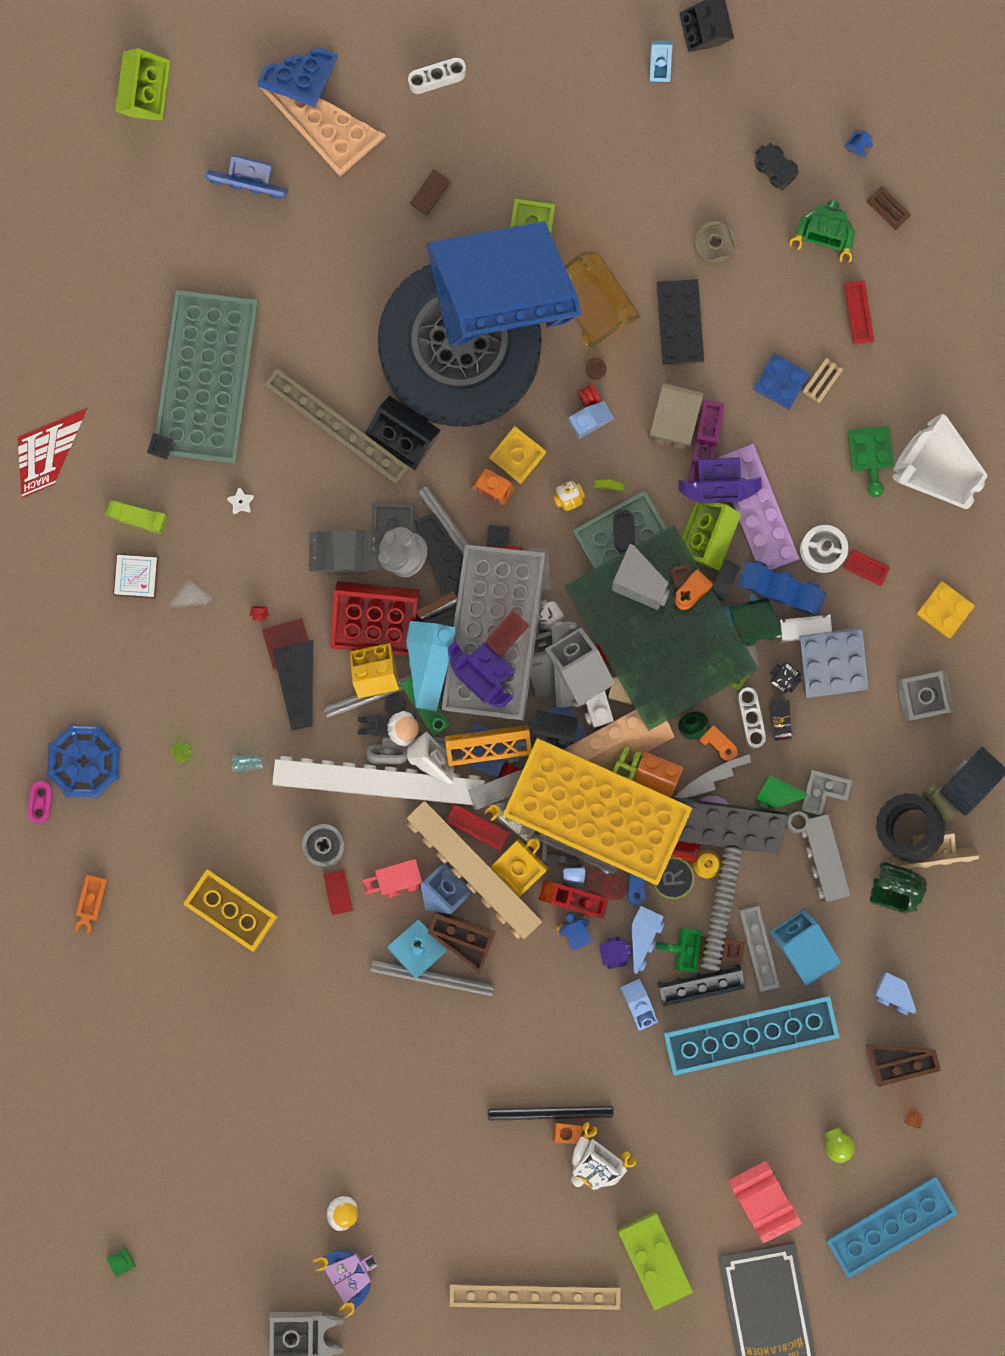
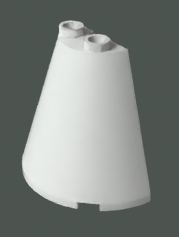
M941 414L928 422L927 425L929 427L923 429V431L920 430L905 447L894 467L896 474L893 475V479L899 484L960 508L968 509L974 502V492L982 490L988 475L947 416Z

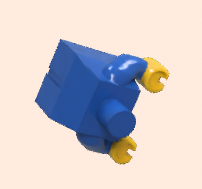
M573 912L565 914L567 921L560 924L561 926H556L559 935H566L572 951L592 943L585 928L589 925L586 915L575 918Z

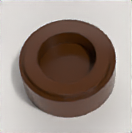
M599 358L589 360L586 365L588 377L594 380L604 377L607 369L605 362Z

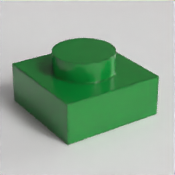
M126 1248L106 1258L115 1277L136 1267Z

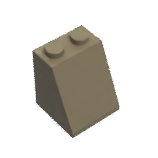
M663 383L649 439H653L652 442L659 445H664L665 443L673 444L672 447L679 450L689 448L704 393Z

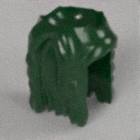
M882 862L880 864L882 869L879 874L880 879H873L874 887L871 889L870 902L893 911H899L902 914L918 911L917 906L922 903V899L927 891L926 879L910 869Z

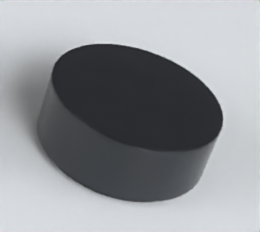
M391 695L386 699L385 709L390 715L405 711L406 703L401 696Z

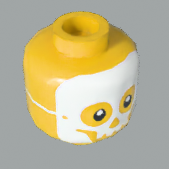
M569 481L556 487V495L553 496L556 506L558 508L562 507L565 511L581 506L585 498L580 484H576L574 481Z

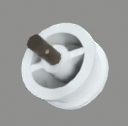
M819 525L812 528L805 535L800 546V555L804 564L809 569L818 573L834 571L844 562L848 554V542L845 535L838 528L831 525Z

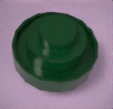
M689 712L680 719L678 729L684 738L697 739L708 731L709 720L702 712Z

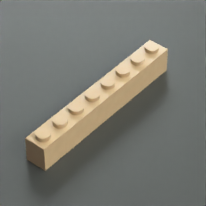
M425 801L407 817L409 821L407 826L415 834L419 831L424 836L421 840L429 848L434 846L439 851L436 854L444 864L448 861L453 866L451 871L459 879L463 876L468 881L466 886L473 894L478 892L483 897L480 901L488 909L493 907L497 911L495 916L503 924L507 921L512 927L509 931L517 939L520 937L525 939L542 923L527 905Z

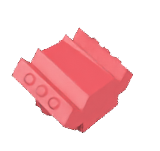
M766 1161L728 1180L735 1196L763 1243L802 1224Z

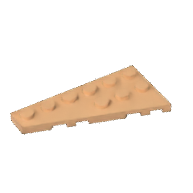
M260 88L339 177L386 137L384 133L376 131L368 124L353 118L350 114L325 100L319 99L316 107Z

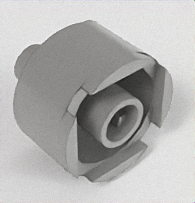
M316 825L309 829L303 837V853L309 862L320 867L335 865L345 853L346 844L344 836L331 825ZM324 840H327L329 848L324 849L322 852L321 847L318 846L319 842L323 843Z

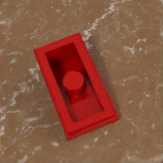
M344 870L323 874L332 916L353 911Z

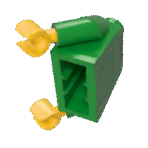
M830 200L827 206L818 205L816 210H811L801 218L795 232L797 235L790 240V248L794 241H798L800 245L797 251L802 248L801 239L804 237L803 241L841 251L844 248L843 252L838 256L839 262H842L843 254L848 256L847 263L852 260L850 249L853 246L855 231L851 222L847 219L846 211L839 209L837 201Z

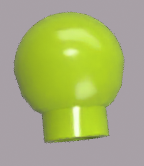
M840 1127L825 1133L827 1156L836 1163L849 1161L855 1152V1145L851 1138L843 1134Z

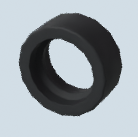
M725 560L708 594L723 601L741 567L729 560Z

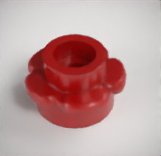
M253 606L249 616H253V620L262 621L265 620L266 616H269V613H267V607Z

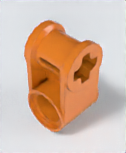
M697 569L676 592V606L681 610H688L709 591L713 583ZM686 596L689 597L688 600H686V599H685L684 601L681 600V597H686Z

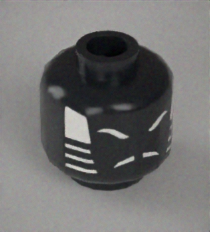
M788 662L783 663L781 666L777 664L770 672L773 675L770 680L771 684L782 693H792L802 681L800 679L801 673Z

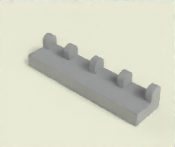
M567 621L552 625L553 644L574 632V629L577 628V623ZM554 666L556 707H579Z

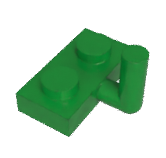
M680 928L678 944L658 942L656 949L676 953L674 970L697 973L702 931Z

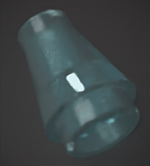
M240 753L232 755V772L240 774L262 769V757Z

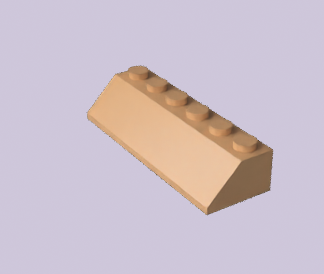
M654 699L563 750L613 771L625 746L630 747L629 753L623 762L627 764L633 760L637 751L642 752L641 755H643L644 751L649 752L675 736L657 700Z

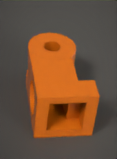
M714 725L698 740L703 747L710 744L723 761H731L737 756L736 746Z
M554 1122L552 1141L555 1143L577 1144L580 1137H583L585 1134L583 1125ZM589 1126L587 1132H591L593 1130V1126Z

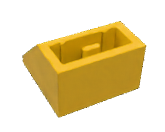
M391 643L350 651L352 683L358 698L399 690L398 673Z

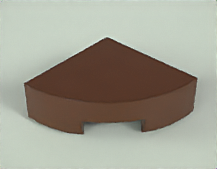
M690 564L670 569L675 590H678L690 577Z

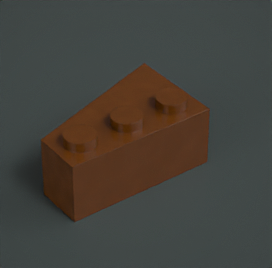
M435 912L428 934L448 950H451L463 962L470 965L478 974L481 973L496 931L450 914Z
M865 1044L875 1084L878 1087L941 1071L936 1050Z

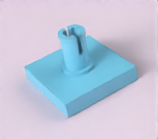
M419 919L387 947L415 979L447 952V949L428 934V929Z

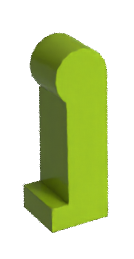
M112 500L109 501L105 516L119 522L161 535L167 520V515L164 513L153 512Z

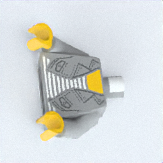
M511 797L498 801L485 810V814L488 811L492 812L493 817L490 819L491 821L496 818L526 844L525 850L528 846H531L534 849L532 854L537 852L540 847L541 841L539 837L541 833L503 816Z

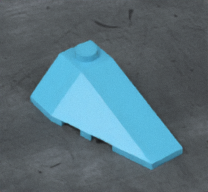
M409 622L406 646L409 653V667L412 674L415 708L437 711L449 663L448 647L453 644L456 627L436 623Z

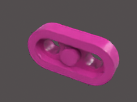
M36 782L30 790L28 817L35 823H44L50 816L53 790L46 782ZM41 788H44L46 791L44 796L39 795ZM38 809L43 810L41 817L36 815Z

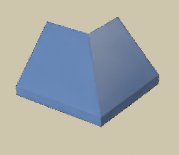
M442 863L421 883L424 906L427 911L452 914L472 894L466 883L461 878L459 879L446 863Z

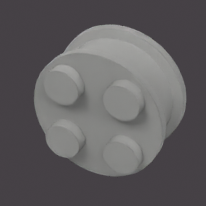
M398 527L386 532L379 545L380 553L378 560L380 565L387 571L393 572L402 578L410 577L425 565L428 551L427 544L420 535L413 533L407 528Z

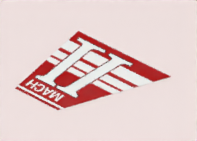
M87 409L18 437L21 498L55 484Z

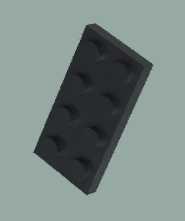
M698 279L657 282L662 365L704 362Z

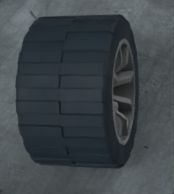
M980 747L968 761L965 759L951 774L953 777L943 786L940 794L964 816H967L1005 776V767L984 747Z

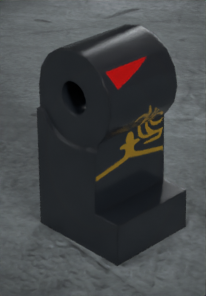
M789 700L770 702L769 710L774 740L792 739Z

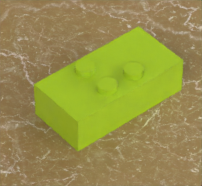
M656 1211L617 1229L654 1311L693 1293Z

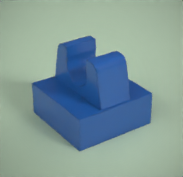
M855 130L844 147L849 152L865 157L867 154L863 151V148L865 146L872 148L873 143L870 140L872 136L866 131Z

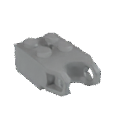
M323 1311L269 1312V1356H332L334 1354H342L343 1346L329 1343L323 1336L330 1327L344 1324L343 1316H333ZM289 1333L296 1334L293 1336V1339L291 1340L288 1339V1336H286Z

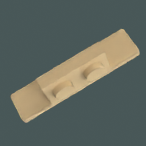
M953 830L946 831L943 844H941L939 850L930 858H926L923 861L909 862L898 857H892V861L895 866L900 868H928L937 864L950 865L953 862H971L979 859V853L974 846L956 849L955 833ZM926 834L912 835V845L921 841Z

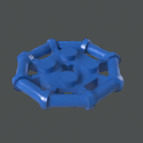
M70 724L59 737L47 746L49 747L46 775L54 781L67 798L94 797V799H97L116 779L119 780V758L122 749L102 729L103 726H76ZM77 734H91L93 737L91 741L79 740ZM71 736L73 737L74 742L67 749L59 748ZM98 737L109 748V750L103 751L96 744ZM57 752L63 754L62 767L56 769ZM111 755L110 771L105 769L106 756ZM82 756H86V759L90 760L89 764H86L85 767L78 763ZM65 772L72 780L70 785L58 773ZM103 773L108 775L99 785L95 786L94 781L98 776ZM77 782L89 783L91 789L75 788Z

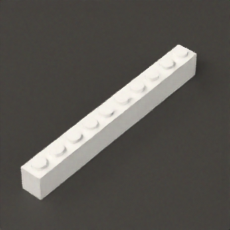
M280 756V760L275 759L272 785L473 806L468 790L484 784L485 781L481 780V776L468 775V779L460 778V774L454 773L453 783L448 784L428 773L426 775L418 774V770L415 769L397 772L395 767H385V770H376L375 765H364V768H356L354 763L343 762V766H336L334 761L322 760V764H316L314 759L301 758V762L293 761V757Z

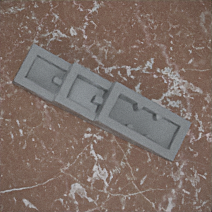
M750 755L728 761L706 772L688 784L674 797L686 799L716 790L714 782L733 777L732 768L750 764Z

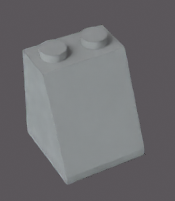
M630 544L614 578L612 591L659 610L660 605L665 606L669 597L668 582L640 551Z
M582 628L577 629L545 649L567 689L579 706L615 684L598 649Z

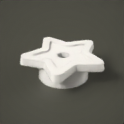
M238 488L235 496L227 498V501L233 505V514L240 511L250 513L249 504L254 496L245 495L242 489Z

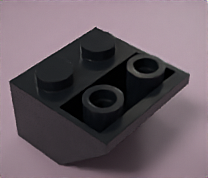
M704 0L679 13L688 52L718 47L734 39L725 0Z
M537 710L532 736H535L536 740L538 738L545 742H548L549 739L557 741L556 745L568 747L569 743H574L578 718Z

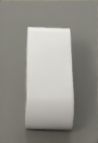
M452 58L414 70L408 76L409 89L415 94H421L459 82L466 75L465 62L460 58ZM458 66L462 68V71L460 73H453L451 69ZM436 72L443 75L440 79L432 78V75ZM419 78L423 83L421 85H414L412 81Z
M746 687L737 695L746 744L750 748H759L765 743L766 735L758 696L754 689ZM749 692L753 697L752 702L745 703L742 700V694ZM747 713H754L757 720L754 724L747 722ZM752 733L760 735L761 741L759 744L751 742L750 736Z

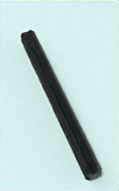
M613 1106L488 1109V1120L612 1118L614 1116Z

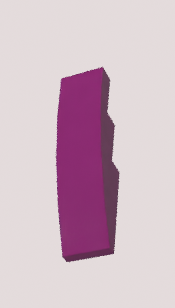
M704 400L688 481L699 479L698 459L715 457L725 404Z

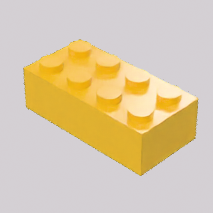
M209 869L205 871L183 903L187 908L252 952L257 950L278 919L276 914Z

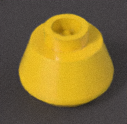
M711 850L699 852L696 862H693L696 874L705 879L715 877L720 872V867L722 866L719 855Z

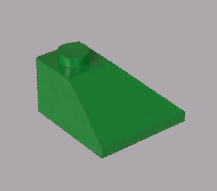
M769 775L765 778L755 800L759 802L758 806L769 810L770 807L775 809L802 800L808 794Z

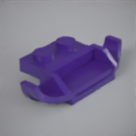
M740 457L698 459L699 479H695V481L678 480L679 492L691 500L700 503L741 502L753 496L762 488V477L754 479L741 478Z
M456 642L448 647L449 660L455 676L483 703L503 707L514 699L512 695H508L502 690V684L514 674L515 670L486 642L471 655L465 654Z

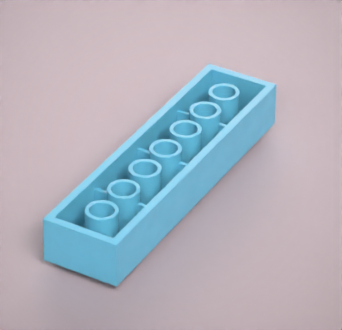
M823 996L663 1033L673 1076L840 1038L830 996Z

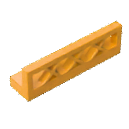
M528 725L445 736L449 766L530 755L532 751ZM526 739L527 749L517 750L513 747L517 740ZM502 742L507 746L503 753H496L492 750L496 743ZM481 745L486 749L482 756H476L471 753L475 746ZM460 748L465 752L461 759L452 760L451 749Z

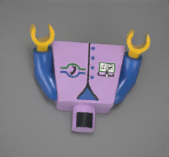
M335 1250L323 1256V1258L313 1259L312 1263L320 1262V1268L315 1271L325 1269L342 1298L344 1305L339 1308V1311L346 1308L348 1315L345 1318L351 1316L354 1313V1309L365 1300L371 1288L370 1282L372 1277L369 1271L378 1266L374 1256L370 1255L361 1260L357 1253L353 1254L351 1251Z

